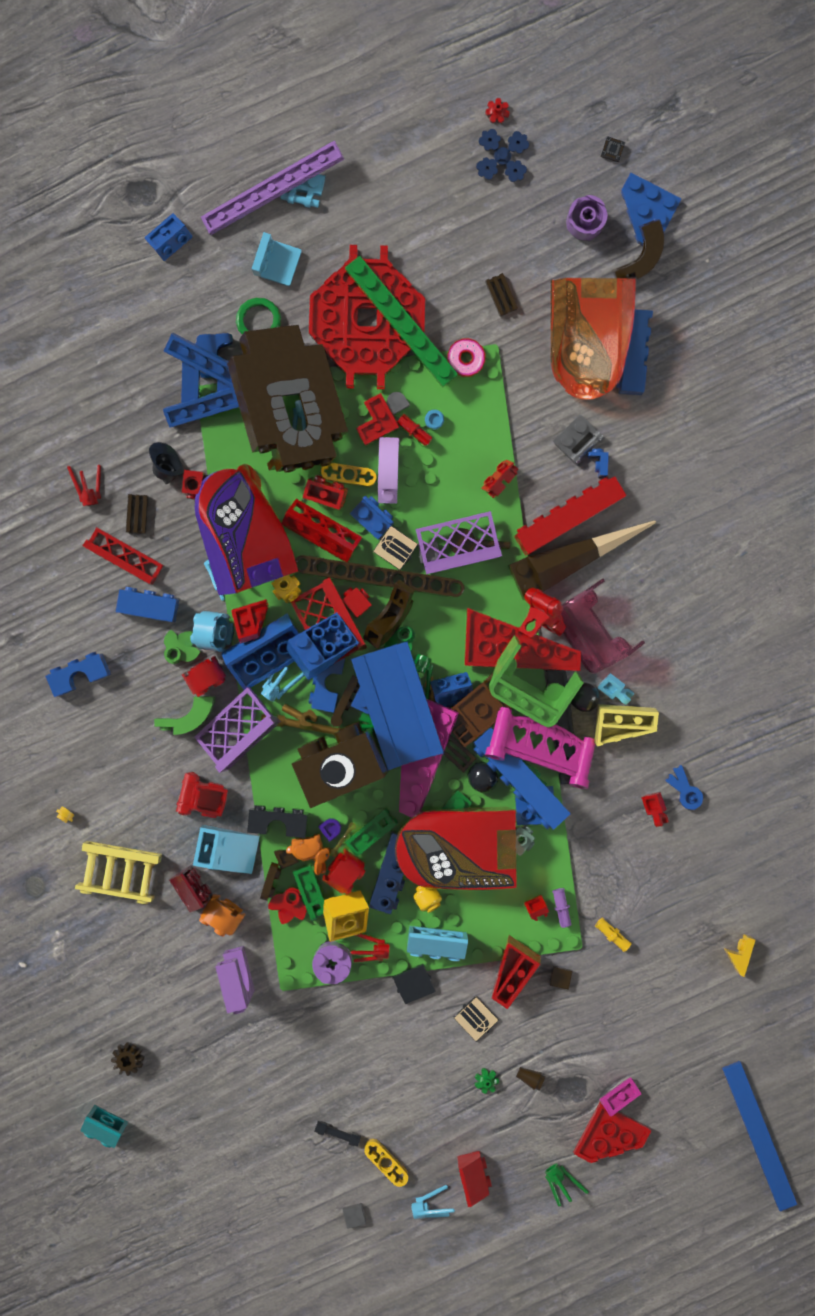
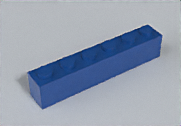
M490 727L474 742V751L480 757L484 756L489 761L487 765L494 772L497 770L502 775L500 779L506 786L511 785L515 789L513 792L520 801L524 799L528 803L527 809L533 815L537 813L541 818L540 823L547 830L550 828L553 831L571 813L521 759L505 754L503 761L485 756L487 747H490L494 731Z

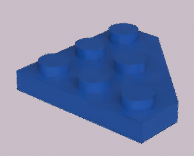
M631 172L621 190L627 207V213L635 232L636 241L642 246L643 238L639 226L659 219L663 232H665L681 201L680 197Z

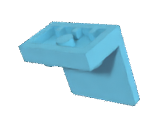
M263 232L252 266V272L255 276L291 286L302 251L299 248L274 241L271 234Z

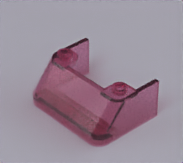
M603 578L564 602L561 613L564 619L563 622L566 625V629L563 632L564 636L573 649L581 651V662L593 674L628 657L645 644L644 640L630 647L628 642L622 637L612 639L592 609L598 602V597L593 589L605 582Z

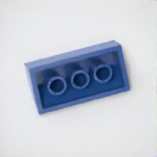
M285 614L262 628L259 638L241 644L239 642L221 654L226 666L243 690H245L247 687H253L294 662V659L287 651V644L289 639L300 633L289 615Z

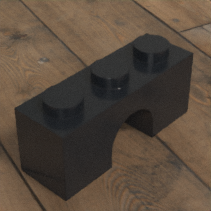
M254 805V808L249 809L247 833L267 834L269 823L273 820H280L286 826V836L306 837L308 813L304 812V809L293 808V811H285V807L266 809L264 805Z

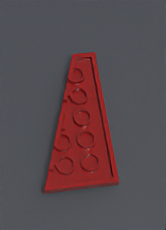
M467 608L465 666L496 667L498 659L515 635L521 644V648L514 657L517 663L516 668L580 671L581 651L539 635L530 638L521 633L519 627Z

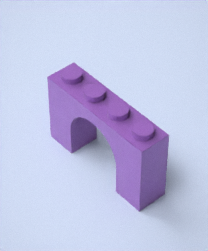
M244 946L225 950L223 953L224 961L218 962L215 966L227 1013L239 1014L244 1012L255 991Z

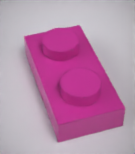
M630 1077L599 1100L609 1116H613L640 1096L641 1092Z

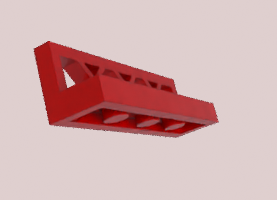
M295 499L286 511L281 523L286 528L345 562L350 560L362 539L360 535L298 499ZM297 506L302 509L304 513H298L294 510ZM312 518L319 519L321 523H315L312 521ZM333 527L338 533H333L328 528ZM345 537L355 540L354 544L346 541Z
M97 527L91 538L85 540L83 547L151 585L154 584L164 566ZM99 533L105 536L106 545L98 546L94 543ZM121 545L124 554L114 555L111 546ZM135 553L139 556L140 563L132 565L129 563L127 555ZM153 563L158 566L153 576L146 573L145 564Z

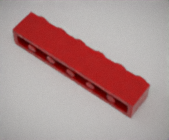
M608 476L598 482L599 486L594 489L592 486L582 491L583 495L579 498L575 495L566 500L567 505L562 508L558 505L549 511L551 514L545 518L541 515L534 519L533 522L535 524L530 527L524 525L517 529L518 534L514 538L524 555H529L626 497L627 495L615 476L611 479Z

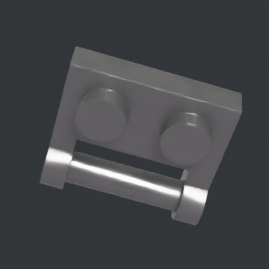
M580 414L553 440V443L575 465H578L581 459L598 442L601 443L604 440V436ZM590 433L593 437L574 454L571 450Z

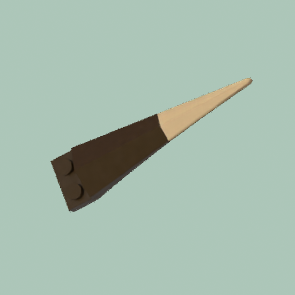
M656 521L528 556L508 565L522 599L525 600V593L528 589L535 588L540 589L542 592L546 591L649 528Z

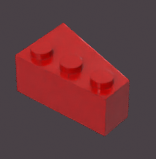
M510 935L507 939L492 992V999L506 1009L511 1006L541 962L539 954Z

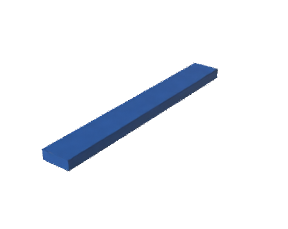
M738 1061L723 1067L722 1070L778 1210L783 1211L798 1205L741 1062Z

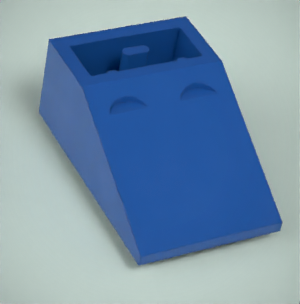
M336 612L289 639L287 651L309 680L325 671L357 646L359 642Z

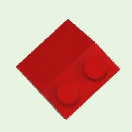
M480 1151L457 1156L459 1173L468 1207L474 1206L489 1196V1187H492L490 1176H486L484 1171L487 1168L485 1156L481 1157Z

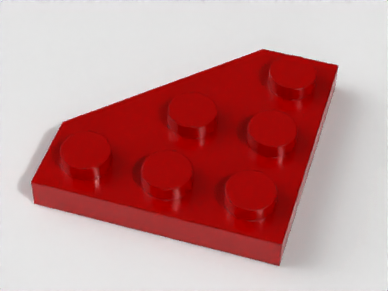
M599 1102L573 1153L589 1163H594L608 1156L610 1158L634 1148L635 1150L642 1148L652 1130L650 1127L619 1111L613 1116H609L602 1103Z

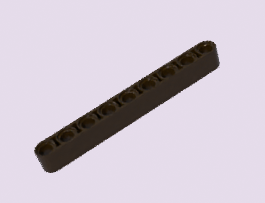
M300 555L295 559L298 572L302 574L394 588L395 585L393 577L400 574L404 578L403 582L414 589L415 592L453 598L461 596L464 592V584L457 579ZM302 559L308 561V567L304 570L298 567V563ZM321 562L327 564V570L323 573L317 571V565ZM340 565L345 566L347 569L343 576L336 574V568ZM359 568L364 569L366 572L365 577L362 579L355 577V571ZM378 571L383 572L385 575L384 580L381 582L374 580V574ZM416 577L421 578L423 581V585L419 588H415L412 585V580ZM435 580L440 581L442 584V588L439 591L431 588V583ZM454 583L459 584L461 587V591L458 594L450 591V586Z

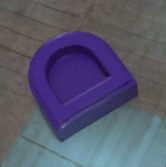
M329 818L318 826L329 842L341 832V824L334 818Z

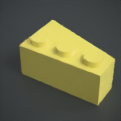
M598 704L595 743L597 747L605 743L621 741V739L657 732L659 712L656 708Z

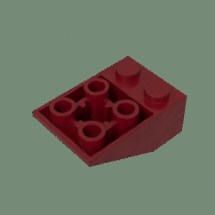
M192 865L169 879L189 912L203 908L210 900V894L212 893L209 886L201 881V874L196 867L193 868Z

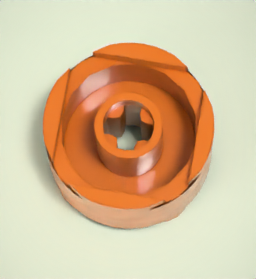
M213 894L200 914L199 921L206 926L210 925L215 928L214 932L222 937L225 934L231 936L235 933L246 914L241 913L243 910L227 898L222 901L219 899L220 895Z

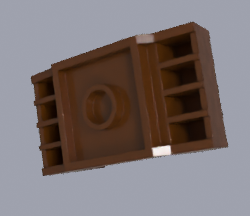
M493 673L455 706L450 708L459 713L452 733L464 747L496 723L497 714L501 707L512 709V707L491 695L489 685Z

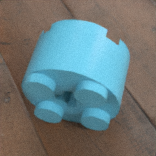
M203 611L200 614L196 613L193 620L194 627L190 639L191 643L195 644L199 649L224 652L226 650L224 649L225 646L230 645L233 638V623H230L228 619H231L228 614Z

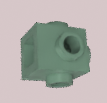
M517 825L516 830H509L506 835L508 837L504 843L521 856L525 850L529 851L533 847L535 837L532 833L534 831L526 825H523V827Z

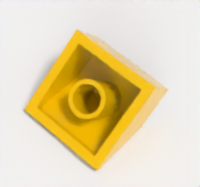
M361 890L324 900L323 913L330 942L366 932L369 907Z

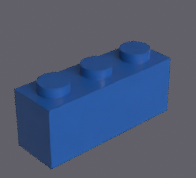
M125 587V590L119 589L116 612L176 623L179 600L174 599L175 595L163 593V597L155 596L156 592L144 590L143 594L138 593L137 588Z

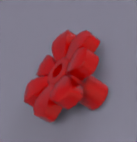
M496 98L495 103L493 101L488 102V109L485 110V114L490 116L489 121L495 123L497 119L498 123H503L504 118H508L510 114L506 110L509 107L508 103L504 102L502 104L501 98Z

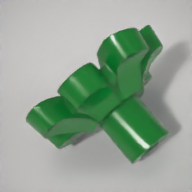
M482 1068V1075L479 1073L475 1075V1079L478 1081L475 1082V1087L477 1089L482 1088L481 1092L483 1094H486L488 1090L495 1092L496 1087L494 1085L499 1084V1078H494L496 1072L491 1070L488 1073L487 1068Z

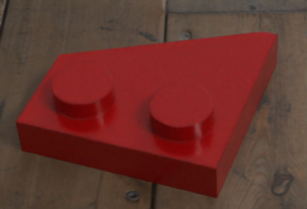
M267 599L231 610L240 644L259 638L269 607Z

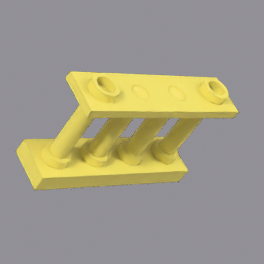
M91 841L83 843L82 851L87 852L88 861L84 883L79 882L75 885V889L80 890V893L83 894L96 892L135 899L140 904H148V902L154 900L155 895L148 894L152 868L155 864L161 862L162 854ZM98 854L106 855L107 858L103 886L91 884L95 860ZM117 857L125 858L126 862L122 889L110 887L114 863ZM136 861H142L145 865L140 893L129 891L133 866Z

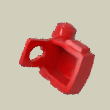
M528 589L524 599L530 605V609L519 631L530 638H534L540 628L543 627L561 636L566 629L561 615L563 611L562 602L555 597L548 596L540 589ZM535 620V628L532 631H527V625Z
M195 772L185 773L179 800L176 804V812L188 816L191 815L192 811L201 812V815L204 817H221L226 804L227 788L219 783L209 782L206 784L201 782L200 776Z

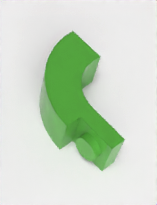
M194 696L192 709L186 716L177 719L156 718L154 719V727H160V730L166 731L174 727L173 735L193 731L200 727L210 716L215 704V697Z

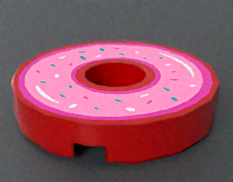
M462 338L450 346L447 353V361L458 373V376L472 377L482 370L485 363V352L477 341L470 338ZM468 353L471 355L472 360L464 363L461 360V355Z

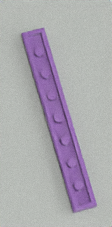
M334 140L201 216V219L209 234L213 235L345 159Z

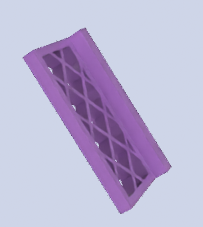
M491 511L416 529L426 575L502 557ZM488 516L489 526L485 531L476 524L480 518ZM477 519L475 523L470 522V520ZM462 522L472 525L467 535L457 530ZM448 526L454 530L448 540L438 534L442 527ZM474 527L484 532L479 542L469 537ZM430 531L435 534L430 544L422 540L420 532ZM455 532L465 537L460 547L450 541ZM487 534L493 538L495 546L486 548L480 543ZM437 536L446 541L441 551L431 546ZM467 539L477 544L472 552L462 549ZM448 543L458 549L454 556L449 557L443 553ZM423 544L428 546L426 550H424ZM429 548L440 553L435 561L427 562L426 553ZM460 550L464 552V554L457 555Z
M247 687L195 736V739L215 762V768L221 773L228 771L281 721L276 716H273L253 690ZM247 694L252 698V707L243 706L244 697ZM232 708H239L238 719L230 718V710ZM243 708L252 709L251 720L242 719ZM256 710H262L266 715L262 721H255ZM219 720H225V731H217V722ZM230 721L238 722V733L229 732ZM242 722L251 723L249 733H242ZM206 732L212 733V744L206 743L203 740L202 736ZM216 733L225 734L224 745L216 744ZM229 735H237V744L235 746L228 745ZM216 747L224 748V756L221 759L215 755Z

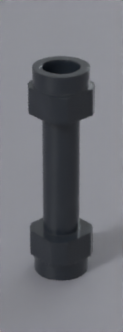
M317 1121L314 1130L319 1135L323 1136L325 1133L348 1141V1145L358 1147L361 1135H358V1133H346L327 1126V1123L323 1121Z

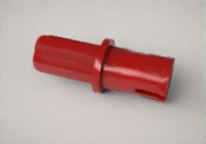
M403 414L397 421V424L410 433V437H415L424 446L429 445L432 441V437L420 428V424L413 422L406 414Z

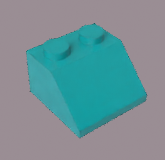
M94 1105L86 1116L80 1131L90 1139L95 1138L101 1141L103 1146L115 1149L128 1121Z

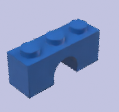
M92 652L85 655V660L79 662L76 659L68 662V667L61 669L59 666L51 669V674L45 677L53 696L59 697L76 690L73 679L75 674L80 671L87 675L89 682H95L110 676L111 672L103 654Z
M346 658L336 662L325 671L313 677L312 685L316 686L314 693L311 692L309 697V704H312V709L335 712L339 693L330 692L326 688L325 681L330 674H343Z

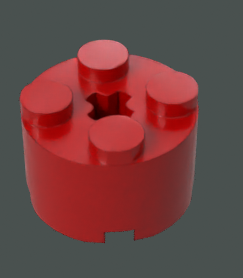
M215 655L212 656V661L208 658L192 667L187 673L181 674L192 694H196L197 697L208 692V687L213 685L215 688L226 680L225 677L227 675Z
M345 848L343 849L344 854L340 852L328 867L330 872L328 876L324 874L322 880L339 893L348 895L354 887L352 884L356 879L360 880L366 870H364L365 863Z

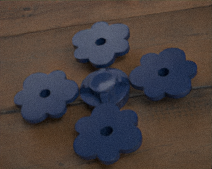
M495 129L483 131L482 137L479 138V144L484 146L486 151L490 149L496 151L494 159L489 160V158L485 157L483 161L477 162L478 175L480 177L484 176L486 180L492 179L493 175L498 172L496 168L498 163L499 165L507 164L505 175L508 176L510 182H516L517 179L523 180L524 174L527 172L526 166L522 165L520 160L514 162L510 161L511 152L516 151L518 154H521L523 150L529 148L527 135L515 131L508 138L509 145L507 149L505 147L498 148V142H500L501 137L497 135Z

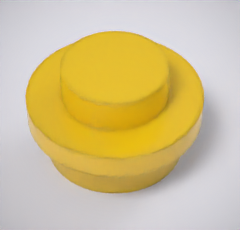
M63 806L60 810H56L58 813L57 818L63 822L73 821L74 814Z

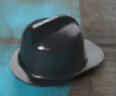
M162 442L150 445L149 455L153 462L152 471L157 478L163 480L165 484H169L170 481L183 474V465L178 454L170 445Z

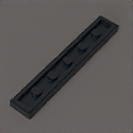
M566 670L546 671L548 685L559 683L565 687L568 683ZM569 704L556 725L574 734L571 704ZM555 740L557 749L559 747V742ZM566 743L563 745L565 756L568 760L576 752L574 746L569 747ZM560 773L561 785L569 784L571 776Z

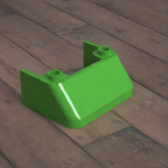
M514 635L497 661L489 685L490 693L494 698L541 725L552 727L558 722L584 682L579 673L575 671L565 687L559 683H552L543 692L515 676L513 672L517 667V663L514 657L521 648L518 637Z

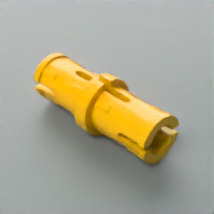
M603 917L595 924V927L607 937V940L609 942L612 941L623 952L627 951L632 943L619 933L620 930L611 926Z

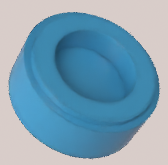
M430 410L425 416L426 426L432 430L442 427L444 423L443 414L438 410Z

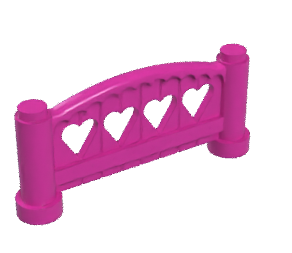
M500 708L490 747L486 749V757L503 761L505 754L571 776L570 786L578 789H588L590 782L588 775L596 745L594 739L584 737L583 740H580L577 736L556 724L552 727H545L529 717L512 716V710L509 708ZM515 725L519 729L524 728L526 730V735L518 742H516L513 732ZM532 731L536 735L541 734L543 737L542 742L534 749L530 738ZM548 737L552 741L557 740L559 742V747L551 755L547 745ZM565 743L569 747L574 746L576 752L568 760L563 749Z

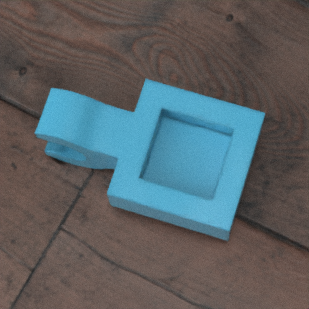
M611 673L598 686V689L612 700L617 697L625 705L631 701L630 698L634 695L630 689H623L625 684Z

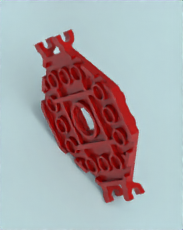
M350 245L349 259L319 289L310 295L309 336L317 344H323L327 355L346 373V389H354L355 374L377 375V390H385V375L411 349L345 271V267L358 257L357 245ZM380 245V259L363 260L420 329L425 332V297L388 260V245ZM358 308L377 309V325L375 327L358 326Z

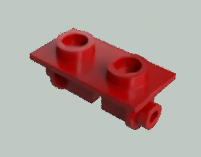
M509 460L502 461L497 466L495 473L486 478L481 489L489 492L488 495L493 499L495 496L498 497L506 487L502 481L504 480L509 484L518 474L517 471L519 469Z

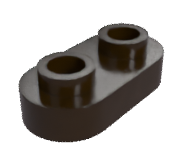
M271 862L260 899L268 901V898H273L276 889L273 883L275 879H279L282 870L278 868L279 864Z

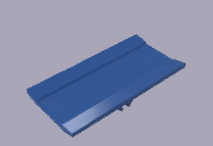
M408 641L351 659L387 769L391 770L411 762L443 754L444 751Z

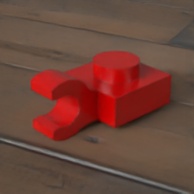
M661 792L641 797L646 813L653 816L656 827L663 826L664 823L669 822L667 815L663 813L667 809Z

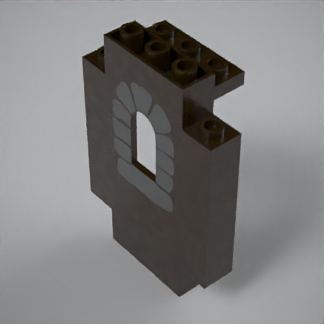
M299 325L244 331L239 339L243 355L232 356L227 366L252 453L259 452L264 454L271 451L272 458L267 463L269 471L276 470V472L284 471V473H290L299 468L307 470L316 465H320V467L330 465L337 457L333 442L343 439L348 429L323 344L305 346ZM299 394L307 421L305 430L297 431L291 427L283 396Z

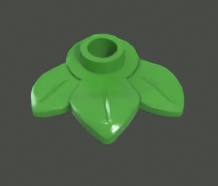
M168 631L164 637V644L166 646L164 657L167 662L177 664L181 660L190 662L197 658L200 650L192 647L193 644L190 640L192 631L183 632L178 636L174 631ZM172 651L177 652L178 655L176 658H173L171 656Z

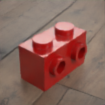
M315 475V477L307 480L302 498L340 510L344 506L348 488H345L343 483L336 481L330 483L326 481V478Z

